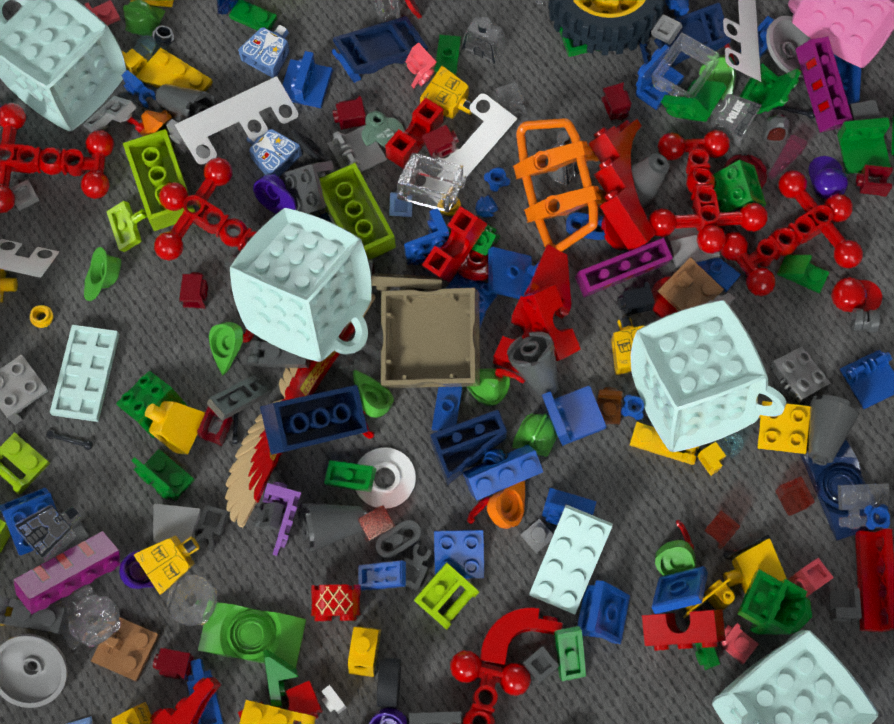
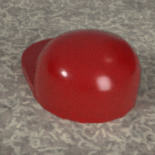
M851 277L843 278L835 284L831 293L833 303L837 308L845 312H852L854 308H860L868 312L869 310H876L882 303L881 290L875 283L868 280H857Z

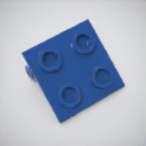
M878 350L839 369L863 409L894 395V371L889 365V361L892 360L889 352L884 353Z
M483 530L434 531L435 575L447 562L465 579L484 578Z

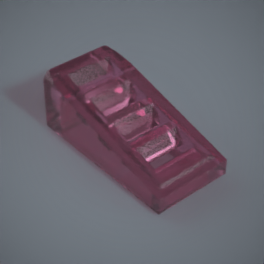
M791 135L773 165L768 178L771 180L776 178L799 157L805 149L807 141Z

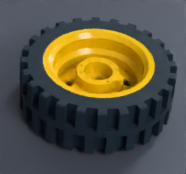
M549 0L548 9L550 10V20L554 21V29L556 32H559L562 27V38L564 36L566 39L573 40V47L586 44L588 53L593 54L594 50L602 51L601 55H608V51H616V55L623 54V50L626 48L632 51L637 49V43L641 42L644 45L648 41L649 34L652 35V29L663 15L665 0Z

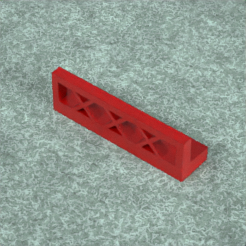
M885 528L877 532L858 531L855 534L857 582L860 590L862 618L859 619L860 631L887 632L894 630V552L892 529Z

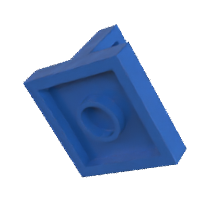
M305 51L303 59H299V61L290 59L282 86L293 103L322 108L333 70L331 67L315 64L314 53Z
M596 580L595 585H587L577 625L582 629V636L603 638L611 643L621 644L630 595L605 581Z

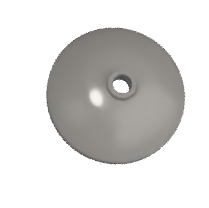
M780 16L771 22L767 29L766 41L768 51L776 65L784 72L788 73L798 68L801 71L799 77H803L795 49L811 40V38L792 23V16Z
M21 634L7 639L0 645V695L5 700L20 707L34 708L50 703L61 693L67 681L68 667L63 653L53 642L39 635ZM30 661L36 662L37 667H33Z

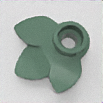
M372 111L366 116V126L362 130L361 135L366 146L376 141L385 147L398 129L402 132L405 130L397 119L388 118L379 111ZM373 119H378L380 122L376 123Z

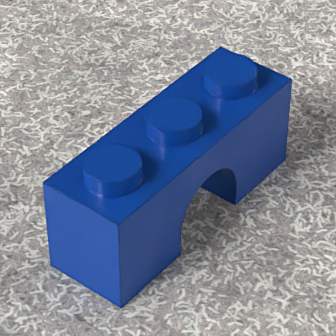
M525 445L507 453V458L493 465L483 463L462 473L471 495L477 501L543 473V469L536 451L531 446Z

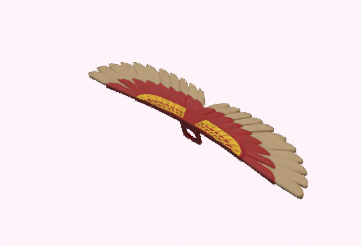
M371 294V302H370V304H369L367 310L365 311L363 317L365 316L366 312L368 311V309L370 308L371 304H372L373 301L375 300V295H374V294ZM351 321L338 336L342 341L348 342L355 332V327ZM333 351L321 362L310 360L309 368H285L284 380L281 378L279 381L280 391L284 399L275 402L314 394L340 353ZM262 414L255 419L256 424L248 430L249 435L243 439L241 443L243 446L240 447L235 455L237 460L230 468L229 472L231 475L226 482V486L229 488L225 499L229 500L226 509L230 512L231 520L233 522L237 520L239 527L245 526L281 456V453L272 455L270 453Z

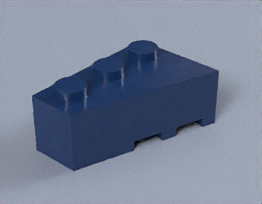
M498 410L430 434L431 445L447 486L462 475V472L468 470L482 459L489 450H493L506 439L507 430Z

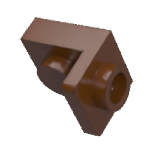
M605 387L603 390L598 391L597 404L605 424L620 425L623 391H617L613 387Z

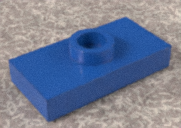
M719 257L697 262L703 270L708 271V275L725 292L741 276L739 272Z
M438 387L432 430L441 431L457 425L462 387Z
M400 560L358 565V585H361V591L406 587V562Z

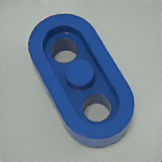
M577 212L569 215L566 220V231L571 235L579 230L573 227L574 224H579L582 228L589 223V214ZM598 215L597 227H601L603 216ZM604 229L602 232L593 230L583 238L604 240Z

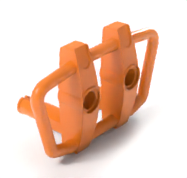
M560 118L525 121L519 125L516 132L520 162L513 167L516 179L523 180L529 207L524 209L527 223H536L544 247L549 244L562 252L595 230L598 225L597 205L602 204L606 200L604 196L607 194L604 190L599 189L598 186H592L586 162L599 161V159L587 144V141H581L571 120ZM566 129L571 139V144L546 151H538L535 155L528 158L525 138L527 130ZM577 162L583 188L559 195H552L545 200L537 202L531 177L554 172L561 167ZM558 201H559V203H560V208H559V210L557 209V202H558ZM588 206L589 223L560 243L553 244L544 220L568 215L570 212Z

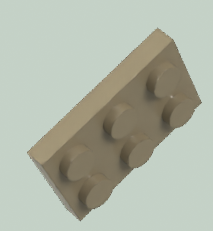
M374 273L371 276V286H376V290L390 291L392 287H400V290L423 288V292H430L442 289L443 279L439 276Z

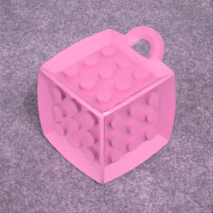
M789 0L788 2L790 12L794 14L792 23L811 39L828 36L833 54L860 68H864L878 54L894 30V0Z

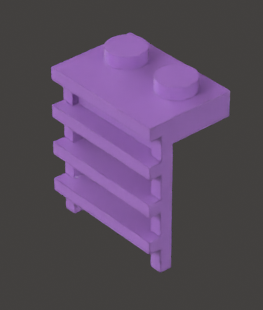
M280 482L267 483L263 498L264 503L277 502L283 504V508H286L272 554L275 556L278 555L280 547L285 548L289 535L284 533L289 534L293 523L291 520L294 518L296 506L301 492L287 489V485Z

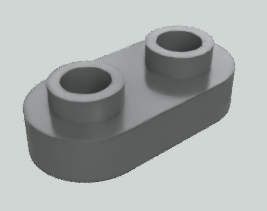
M405 520L381 535L376 542L378 555L383 559L390 560L418 543L421 538L420 526L415 521ZM411 530L414 534L411 538H407L404 535L405 531ZM385 544H392L393 549L391 551H385Z

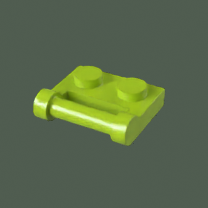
M15 432L0 447V460L5 456L26 474L23 479H19L0 462V476L13 486V490L18 495L22 494L50 464Z
M446 562L415 597L414 601L447 630L452 625L450 622L472 597L475 598L480 592ZM461 585L465 591L442 616L438 610Z

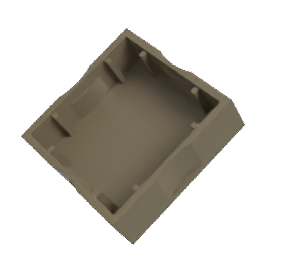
M475 288L440 289L430 292L416 290L381 291V325L383 329V346L381 350L382 386L386 388L480 386L479 292Z

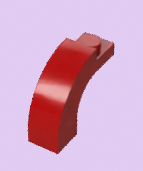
M522 608L509 612L497 620L488 631L481 650V663L504 667L508 646L517 635L528 631L555 635V630H561L563 623L557 622L558 618L543 616V619H539L540 608Z

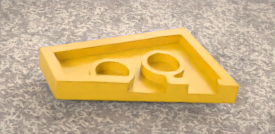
M162 48L154 54L136 75L143 83L153 85L156 88L164 84L207 91L213 83L211 78Z

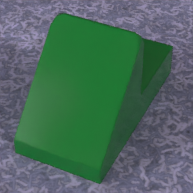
M786 255L777 275L820 293L829 272L810 264L811 255Z
M268 649L263 650L270 703L273 707L281 706V696H285L283 680L298 677L297 669Z

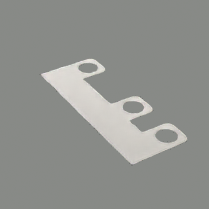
M738 0L740 25L727 18L723 20L724 33L741 43V54L730 48H725V60L730 67L761 82L756 1ZM727 24H732L736 28V36L728 32ZM730 53L737 56L739 65L736 66L730 62L728 57Z
M276 76L175 124V127L198 164H205L217 156L208 136L240 122L248 137L255 139L268 131L265 122L259 114L260 111L271 106L278 120L283 124L296 119L298 111ZM285 104L291 107V117L284 118L279 114V107ZM250 120L259 121L261 131L252 133L248 129V122ZM197 146H208L210 156L205 159L200 158L196 154Z
M480 94L470 105V111L484 122L460 149H455V152L451 153L447 158L439 157L437 159L444 166L439 174L434 178L423 168L416 167L408 176L412 180L415 174H423L426 177V182L421 188L437 201L446 194H452L518 119L486 94ZM487 100L490 103L489 111L486 113L478 112L476 109L478 101Z
M0 239V245L4 242H13L16 245L12 250H3L0 247V269L41 278L59 254V251L37 247L29 258L17 256L15 253L22 246V243ZM41 250H49L52 252V256L43 259L38 257L37 253Z

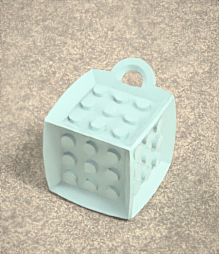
M0 0L1 80L14 94L37 113L67 131H73L108 99L123 80L121 75L126 71V65L122 50L115 36L101 19L77 0H15L22 7L8 21L2 14V7L9 0Z
M289 208L282 209L254 234L230 266L234 300L246 329L285 351L317 362L323 361L333 351L340 354H352L359 351L365 345L368 337V328L363 315L371 302L372 291L369 263L361 239L322 218ZM351 321L355 327V337L348 342L342 341L338 336Z
M726 301L709 302L678 311L642 327L635 334L631 349L633 380L638 394L644 402V408L650 421L670 452L694 448L726 437L755 423L760 415L778 416L783 413L786 406L784 396L776 389L768 386V377L761 358L745 327ZM761 393L768 396L772 400V405L763 406L758 404V394Z
M801 630L794 633L783 645L744 671L719 695L714 697L712 701L714 709L724 724H872L878 717L876 708L852 674L810 630Z

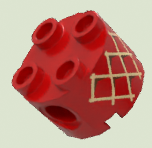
M349 584L319 585V590L317 585H311V616H314V621H332V616H340V621H357V616L361 615V585H353V590Z

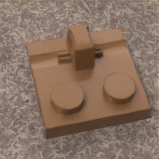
M690 257L664 283L658 292L677 311L708 303L710 300L713 301L724 289Z
M113 615L91 662L137 682L160 635Z

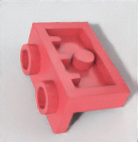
M419 42L411 49L405 61L410 72L417 74L411 86L413 88L418 84L421 87L424 86L435 72L433 68L437 63Z

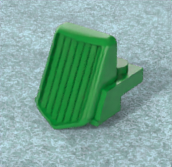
M760 569L754 573L737 613L752 622L750 631L755 634H794L800 631L812 618L811 602L806 597L808 591L787 579L779 581Z

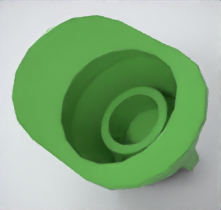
M142 0L132 1L123 7L126 24L125 30L133 34L152 37L153 31L160 25L166 11L150 6Z
M102 247L95 249L85 278L84 298L87 301L94 300L102 288H109L116 283L119 277L121 259L107 255Z
M531 413L527 415L514 438L513 448L518 449L529 445L536 451L537 455L547 457L558 436L548 414Z

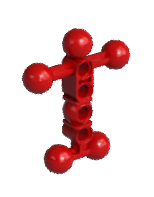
M5 103L0 107V126L3 127L0 144V213H7L15 204V194L9 188L11 172L41 173L43 171L48 175H57L63 172L64 175L69 173L71 176L76 177L83 175L86 170H90L81 180V190L92 199H100L107 194L110 183L107 176L103 174L105 157L110 155L114 148V139L108 132L95 130L88 135L85 144L87 151L92 157H84L78 149H63L62 151L56 147H46L43 150L37 147L36 149L29 145L15 144L17 130L22 128L26 122L24 109L15 103ZM4 156H10L9 159L2 160ZM33 157L31 161H25L26 158ZM50 159H57L54 163H47ZM72 161H80L76 165L70 164Z
M720 130L709 131L704 138L684 139L679 134L671 132L664 134L660 138L658 152L667 160H677L684 152L689 154L686 164V173L688 174L686 186L689 192L692 193L693 214L674 215L668 209L660 208L654 210L648 220L656 232L655 236L666 237L675 229L696 227L699 249L705 253L714 254L719 252L726 244V235L723 229L718 226L741 225L747 231L755 232L761 230L766 225L768 213L765 207L759 203L746 204L740 211L736 212L719 211L717 196L714 190L715 177L709 171L710 164L708 161L709 157L719 158L728 152L730 139L726 133Z
M217 157L212 158L206 163L204 167L206 179L195 195L189 196L186 188L177 182L167 183L161 188L159 200L163 207L170 211H177L183 208V213L171 231L161 233L155 239L154 250L161 259L167 261L175 260L182 254L184 249L182 238L192 223L208 233L216 234V237H220L225 245L238 247L239 251L245 247L256 233V231L252 232L251 228H247L242 220L236 218L229 219L228 214L224 215L219 208L207 202L216 187L226 185L233 176L232 166L226 159ZM191 205H196L200 208V210L197 212H190L188 210V207ZM216 217L220 222L218 224H210L208 219ZM236 229L240 234L233 237L228 234V231Z
M795 170L787 171L780 177L778 188L780 193L786 198L796 199L806 213L796 219L794 224L791 222L788 227L778 228L767 239L761 240L755 252L750 255L747 253L748 242L746 237L737 232L725 234L726 244L720 250L721 255L725 259L736 260L747 275L746 285L749 292L760 297L770 294L776 285L774 274L769 269L762 267L769 266L774 259L778 260L780 256L792 254L800 244L808 242L821 233L824 234L835 248L834 260L840 267L847 269L856 267L863 258L861 245L856 241L846 240L831 222H842L851 216L853 212L851 199L844 194L838 193L831 195L824 205L818 206L806 191L807 180L805 175ZM817 217L822 218L824 221L818 220ZM798 228L804 229L806 233L801 232ZM780 239L786 240L788 244L782 243ZM761 250L769 252L770 255L763 254Z
M470 650L457 652L450 662V670L456 680L469 683L477 678H481L480 687L473 693V704L470 705V710L466 712L463 724H473L474 717H481L485 724H495L493 717L495 709L492 707L498 700V694L495 690L496 682L500 683L501 688L506 693L514 696L524 694L531 684L529 671L519 663H511L504 668L481 663L477 654ZM484 691L490 695V704L485 705L479 701L478 696L480 692Z

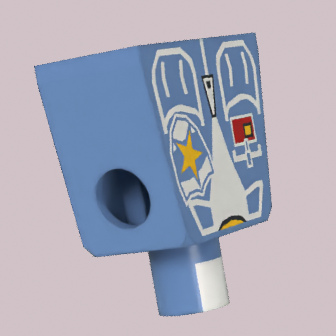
M278 25L274 32L266 28H260L238 49L241 61L272 78L276 77L290 51L288 41L285 39L289 34L288 30L281 25Z
M273 129L268 130L263 136L255 139L247 137V142L252 145L249 149L251 159L265 175L274 174L280 177L302 156L299 144Z

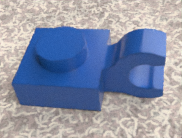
M333 49V55L340 61L354 83L361 80L359 74H354L342 54H338Z
M129 70L121 75L125 82L124 88L131 95L136 93L143 107H149L145 101L147 97L156 100L155 93L146 88L143 82Z

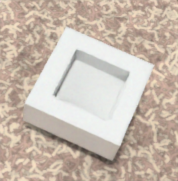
M330 685L322 690V693L325 695L322 701L330 712L335 709L339 714L347 708Z

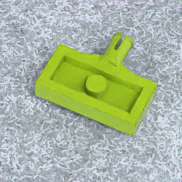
M122 201L106 211L120 251L126 252L142 242L137 223L147 218L144 209L133 214L130 204Z

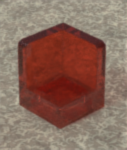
M802 476L780 485L775 490L788 516L810 508L815 503Z
M384 505L358 519L366 535V542L395 527Z
M721 510L704 531L720 543L717 547L721 550L740 528V525Z

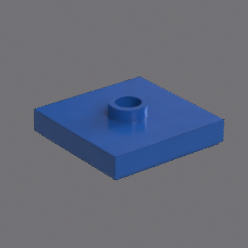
M496 247L488 249V292L520 299V296H524L532 280V276L527 273V268L532 265L531 256Z
M705 566L659 577L651 607L653 612L659 614L701 604L708 576Z

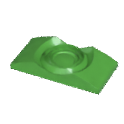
M209 602L198 651L265 664L263 650L268 649L296 668L306 619L234 604Z

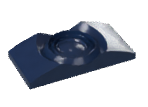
M720 2L675 18L674 20L682 24V29L671 44L658 38L654 40L660 49L665 44L670 47L667 64L670 67L676 66L694 56L709 55L731 42L730 37L724 33L723 20L725 18ZM639 42L644 63L648 64V57H650V54L646 52L648 45L646 43L643 45Z
M407 16L333 38V42L354 74H372L387 65L394 63L403 64L411 49L418 42L426 51L428 50L427 45Z
M845 439L833 462L827 463V465L814 463L812 458L809 457V448H807L806 454L800 455L836 541L853 536L858 531H869L870 529L866 527L867 515L864 513V508L867 505L877 507L873 494L863 479L858 459L847 440Z

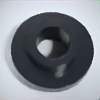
M161 25L153 31L152 39L158 45L168 46L173 43L174 34L169 27Z

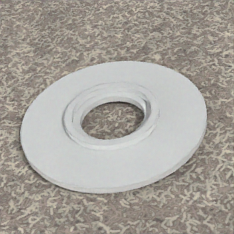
M378 448L366 453L357 463L374 466L377 469L376 472L381 468H388L395 474V481L388 488H380L374 482L371 492L356 490L358 496L368 505L380 509H389L402 504L411 495L416 482L415 469L409 458L402 452L392 448Z

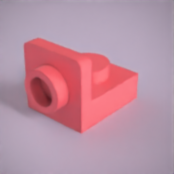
M111 0L94 8H91L89 2L85 3L86 8L93 12L107 26L121 20Z
M817 558L788 580L808 591L806 597H808L834 577L821 560Z
M736 623L733 627L727 625L725 628L726 641H721L719 646L741 664H744L759 644L740 629V624Z

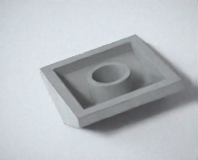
M696 227L678 228L665 237L676 268L681 267L690 257L695 262L720 258V253L709 254L699 249Z

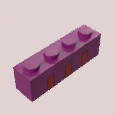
M829 37L811 39L796 48L819 132L839 129L845 121H853Z
M664 238L583 269L577 273L575 279L585 298L663 267L673 258Z
M102 531L13 579L16 595L31 614L44 610L53 602L62 597L69 596L78 588L88 585L103 574L115 570L120 565L119 549Z

